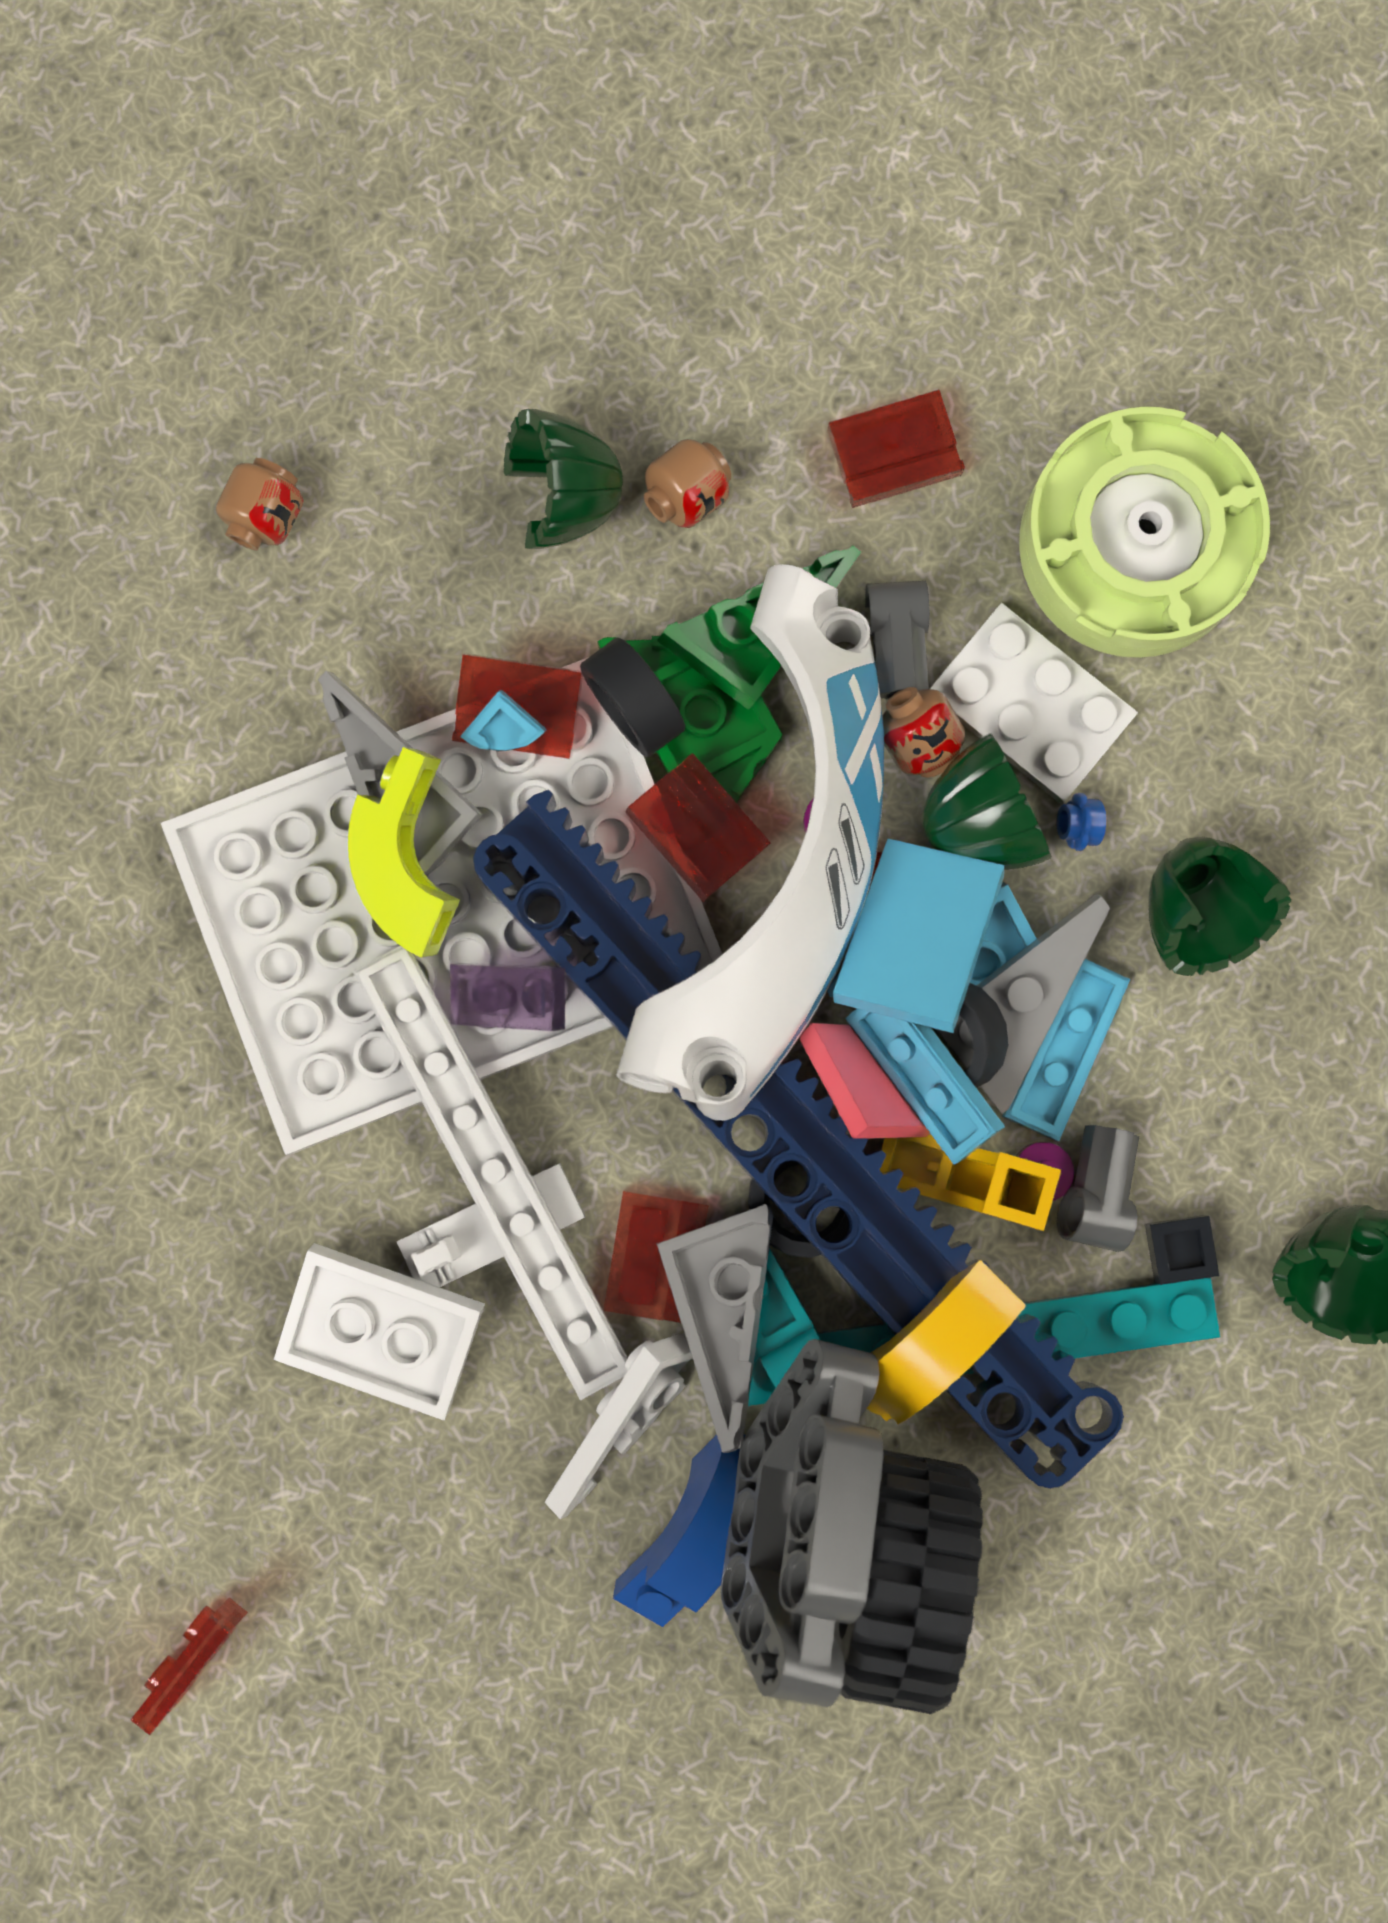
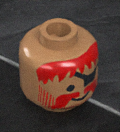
M681 440L651 462L645 470V484L648 490L644 494L645 503L654 517L663 523L669 520L678 527H694L728 499V482L731 480L732 475L730 467L724 456L714 445L708 442L701 444L696 440Z
M255 458L253 464H238L233 469L215 508L217 515L229 526L225 535L234 542L254 551H258L261 543L276 546L282 544L287 539L304 502L302 494L296 487L298 479L285 468L263 458Z
M908 687L895 693L887 701V710L882 715L884 746L896 766L906 774L920 775L925 778L942 774L947 766L960 754L965 741L964 727L948 699L938 690L923 689L918 691L915 687Z

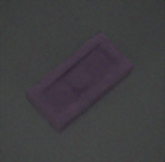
M483 963L450 964L451 1024L539 1031L565 1029V968Z

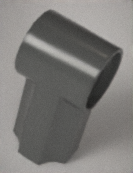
M926 580L866 584L865 608H870V636H873L874 660L877 669L880 697L889 700L895 693L908 687H915L918 691L928 689L925 633H928L930 608Z
M1085 1125L1074 1187L1069 1188L1064 1194L1057 1211L1056 1223L1061 1238L1115 1252L1124 1251L1130 1245L1136 1232L1138 1219L1136 1206L1133 1201L1129 1200L1139 1136L1133 1132L1118 1128Z

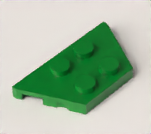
M660 635L652 636V639L625 640L658 677L684 720V732L656 753L706 842L714 837L780 743L783 734L761 695L748 710L657 641ZM604 637L597 641L599 650L616 637Z

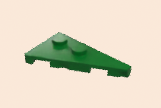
M853 545L849 549L842 551L834 550L818 557L813 564L802 569L811 573L815 578L837 588L861 554V551ZM764 582L747 589L742 596L736 599L727 598L712 605L707 612L678 624L676 621L668 625L657 639L660 644L748 710L757 701L782 666L750 629Z

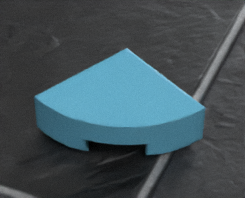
M500 690L460 737L480 749L508 751L529 745L547 729L503 690Z

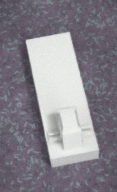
M561 1163L532 1176L559 1229L585 1218ZM476 1204L396 1241L412 1277L437 1287H442L504 1257Z

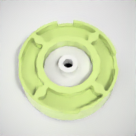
M1135 407L1114 411L1086 423L1073 432L1054 452L1026 503L1021 520L1019 550L1021 565L1028 587L1039 607L1060 630L1079 643L1094 650L1110 655L1141 658L1163 655L1185 648L1208 634L1244 599L1255 579L1259 566L1265 560L1270 537V515L1265 490L1258 473L1242 449L1222 431L1216 437L1204 428L1184 420L1185 412L1162 407Z

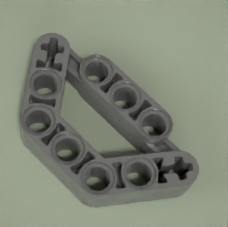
M817 1339L809 1340L802 1348L743 1439V1446L740 1449L734 1504L724 1559L721 1599L762 1696L829 1708L834 1705L840 1695L845 1675L842 1651L834 1637L836 1621L847 1624L855 1622L861 1615L867 1598L883 1461V1440L878 1429L859 1425L860 1417L871 1403L878 1386L879 1365L875 1355Z

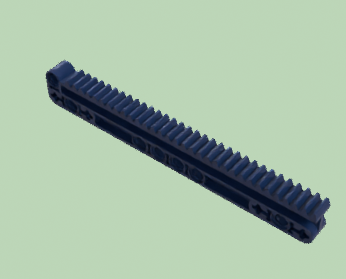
M548 789L533 795L526 801L527 807L496 835L489 836L479 844L473 858L474 868L486 889L624 1040L627 1041L636 1008L654 995L696 974L702 954L698 950L683 956L680 954L685 944V936L681 932L666 938L664 937L669 927L668 918L665 914L648 920L652 911V900L647 896L632 902L636 894L635 882L630 878L616 884L620 876L618 863L614 860L601 865L604 859L602 846L596 843L585 847L588 842L586 829L582 825L570 829L573 822L569 810L564 807L554 811L557 806L553 793ZM500 854L506 860L515 855L512 863L518 875L526 883L519 892L504 873L498 872L493 875L495 868L491 861ZM533 875H536L538 877L536 879L531 880ZM516 895L514 900L511 901L509 897ZM547 895L557 899L560 902V911L552 922L537 924L528 918L529 905L537 897ZM573 919L579 921V923L570 927L577 940L585 947L590 946L594 942L598 944L594 950L598 961L591 967L583 961L575 966L570 964L573 962L575 955L571 946L561 935L564 934ZM559 937L555 945H551L548 942ZM798 1059L783 1065L780 1063L769 1080L748 1103L745 1109L736 1117L725 1121L713 1120L705 1116L697 1108L695 1102L683 1100L679 1089L673 1087L672 1092L894 1335L906 1327L935 1298L952 1277L979 1261L975 1259L965 1263L972 1248L968 1243L958 1241L948 1245L954 1232L951 1224L941 1223L931 1227L938 1211L934 1206L925 1205L917 1209L914 1208L920 1194L917 1187H908L900 1191L896 1189L903 1176V1172L900 1169H892L884 1173L880 1171L886 1157L882 1150L865 1155L863 1149L869 1138L854 1139L848 1137L846 1134L847 1127L842 1118L832 1119L829 1116L834 1104L830 1096L818 1101L812 1098L819 1081L815 1077L800 1083L795 1079L802 1064ZM718 1074L724 1082V1095H727L734 1089L736 1081L728 1075ZM744 1116H752L762 1122L765 1127L766 1137L760 1148L754 1151H746L736 1146L732 1139L731 1130L737 1119ZM784 1161L797 1162L806 1172V1187L796 1196H784L774 1185V1172ZM835 1206L846 1214L848 1229L845 1235L838 1241L827 1242L817 1233L816 1219L822 1210ZM982 1261L987 1267H989V1265L985 1261ZM1025 1313L1017 1316L1002 1335L970 1367L984 1381L974 1387L967 1378L961 1375L946 1389V1392L1022 1474L1036 1485L1050 1489L1061 1487L1069 1482L1109 1444L1120 1431L1124 1416L1120 1402L1108 1390L1085 1381L1074 1382L1069 1373L1075 1362L1073 1356L1061 1350L1053 1352L1058 1340L1045 1332L1036 1334L1041 1322L1037 1317ZM991 1372H993V1377L989 1378ZM971 1393L970 1398L967 1399L966 1395ZM998 1393H1011L1016 1406L1014 1415L1004 1424H992L987 1416L989 1401ZM1096 1396L1102 1406L1101 1418L1092 1427L1080 1428L1075 1416L1077 1406L1085 1398ZM1029 1431L1035 1439L1051 1448L1049 1452L1054 1459L1052 1465L1046 1468L1039 1462L1037 1463L1039 1460L1037 1454L1019 1437Z

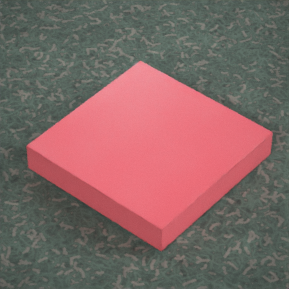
M812 1023L802 1032L799 1037L852 1138L927 1137L930 1134L850 1025Z

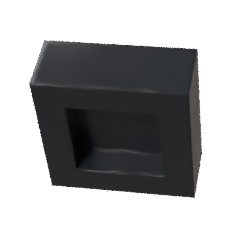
M1199 1215L1145 1223L1154 1283L1163 1285L1219 1276L1210 1216Z

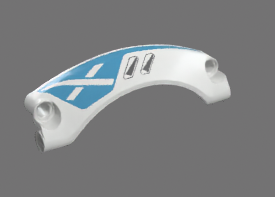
M774 565L767 570L750 629L782 665L798 694L808 721L814 747L816 774L814 800L805 838L797 860L783 887L765 913L749 931L713 963L687 980L654 995L636 1008L616 1075L623 1082L647 1091L669 1093L673 1087L679 1089L683 1100L695 1102L697 1108L705 1116L713 1120L725 1121L739 1115L769 1080L809 1024L834 979L853 937L870 888L880 835L884 783V727L877 669L870 641V627L867 619L860 612L838 606V589L815 578L804 569L792 565ZM839 642H850L854 644L855 647L849 650H845L834 644ZM718 1074L728 1075L736 1081L734 1089L729 1094L721 1097L711 1096L703 1090L706 1081Z

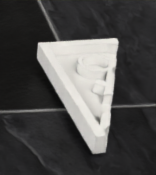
M685 1332L656 1342L651 1340L645 1341L630 1354L625 1363V1368L628 1370L620 1384L607 1393L600 1401L596 1410L599 1414L598 1419L545 1500L546 1505L559 1519L567 1517L597 1485L592 1477L612 1446L624 1455L657 1419L661 1411L686 1387L683 1383L684 1379L678 1374L686 1363L693 1359Z

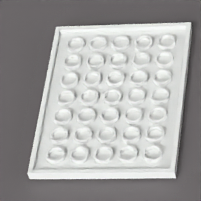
M587 658L503 690L547 729L539 738L527 746L508 751H494L475 747L460 737L497 693L396 732L413 749L421 750L441 759L437 771L483 814L427 877L440 890L460 899L438 954L423 958L414 954L480 1080L613 1028L486 889L475 871L473 858L479 844L489 836L496 835L527 807L526 801L533 795L549 789L553 793L557 805L554 811L564 807L569 810L573 822L570 829L580 825L586 829L588 842L585 847L596 843L602 846L604 859L601 865L614 860L618 863L620 876L616 884L630 878L635 882L636 894L632 902L647 896L652 900V911L648 920L665 914L668 918L669 927L664 937L666 938L681 932L685 936V944L680 954L683 956L696 950L702 954L701 962L696 972L704 969L722 955L644 756L632 746L613 723L592 693L581 673L580 664ZM346 751L161 823L285 1155L294 1154L422 1103L353 973L354 970L400 947V945L393 941L373 920L357 892L351 874L348 856V830L352 808L358 793L344 757L348 756ZM500 854L491 861L495 868L493 875L498 872L504 873L519 892L526 883L518 875L512 863L515 855L508 860L502 858ZM533 875L531 880L536 879L538 877L536 875ZM516 895L509 897L511 901L514 900ZM539 896L529 905L528 918L537 924H548L558 916L560 902L551 896ZM573 919L570 926L561 935L571 946L575 955L573 962L570 964L575 966L583 961L591 967L598 961L594 953L598 944L594 942L587 947L582 945L570 929L572 925L579 923L577 919ZM559 937L548 942L551 945H555Z

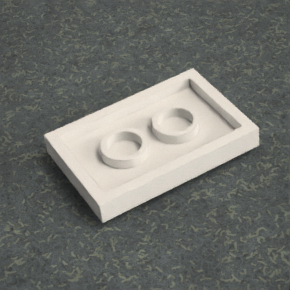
M1003 603L997 607L930 688L940 691L948 699L961 724L978 738L991 733L1000 745L1006 760L1061 805L1138 713Z
M314 1243L307 1251L274 1360L445 1420L450 1411L485 1303Z

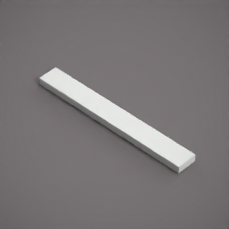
M400 946L354 970L353 973L579 1399L582 1400L624 1377L628 1371L625 1368L628 1357L414 954Z

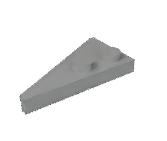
M325 671L318 679L324 692L322 700L330 721L336 723L348 756L344 757L356 791L358 795L376 796L382 799L385 790L380 788V781L388 761L394 755L399 756L403 747H412L334 673ZM436 771L414 829L416 857L427 877L483 815L438 771Z
M1098 894L1092 896L976 985L981 987L998 1004L1007 1023L1009 1046L1003 1066L989 1082L980 1086L1002 1114L1010 1108L1110 910L1109 905ZM959 1015L953 1033L939 1029L936 1030L967 1069L971 1064L974 1054L973 1039L965 1020Z
M767 1204L657 1244L723 1453L741 1449L743 1446L773 1223V1213L771 1207Z

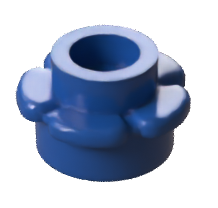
M1075 793L1072 800L1068 801L1067 804L1061 805L1058 810L1056 826L1059 837L1062 840H1066L1068 846L1076 851H1083L1086 846H1098L1102 842L1106 831V811L1102 801L1099 799H1087L1084 793Z

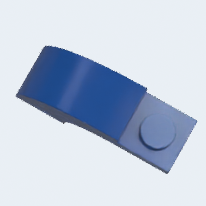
M716 1434L692 1458L689 1480L673 1517L656 1541L616 1579L613 1594L614 1600L663 1627L683 1607L697 1612L716 1592L722 1581L740 1449L723 1453Z

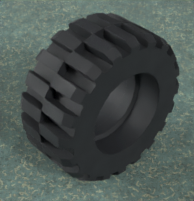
M883 1450L869 1585L865 1606L855 1622L847 1624L836 1621L834 1637L844 1658L845 1675L840 1692L844 1698L926 1714H933L942 1710L952 1701V1693L956 1692L959 1684V1674L961 1668L964 1667L967 1655V1642L972 1631L974 1603L979 1584V1561L981 1560L982 1553L981 1528L983 1525V1510L980 1507L982 1500L981 1487L978 1486L979 1480L977 1476L963 1464Z

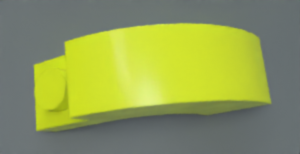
M403 747L400 755H394L388 761L383 771L380 788L385 790L382 799L376 796L357 794L349 822L348 856L357 892L373 920L393 941L407 951L423 958L438 954L460 899L440 890L427 878L418 863L414 848L415 824L441 759L418 749Z

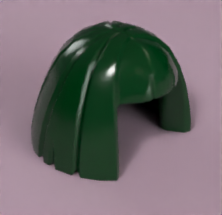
M521 410L510 426L511 432H508L510 442H507L505 446L503 473L505 476L547 478L548 488L552 490L547 496L545 508L547 517L541 521L528 522L525 548L544 549L559 546L593 532L607 521L620 501L623 475L619 460L602 439L580 424L559 414L543 410Z
M991 733L980 737L964 749L934 783L923 809V825L926 835L936 850L1004 865V870L1019 869L1043 863L1051 859L1046 839L1025 794L1019 793L1021 785L1006 760L1000 745Z
M1193 837L1180 841L1173 850L1167 852L1160 860L1152 876L1149 888V923L1152 938L1161 960L1169 970L1172 969L1176 974L1194 976L1195 972L1203 975L1206 971L1216 972L1229 966V961L1236 964L1249 957L1260 948V940L1267 942L1282 925L1280 919H1286L1290 909L1289 903L1291 902L1287 886L1266 866L1235 845L1208 837Z
M1350 1205L1336 1208L1320 1215L1298 1231L1277 1257L1272 1271L1274 1273L1272 1280L1276 1293L1279 1297H1285L1283 1303L1286 1306H1291L1292 1313L1306 1324L1312 1321L1313 1328L1325 1335L1340 1340L1348 1335L1352 1343L1376 1345L1379 1339L1383 1344L1388 1343V1211L1374 1209L1369 1205Z

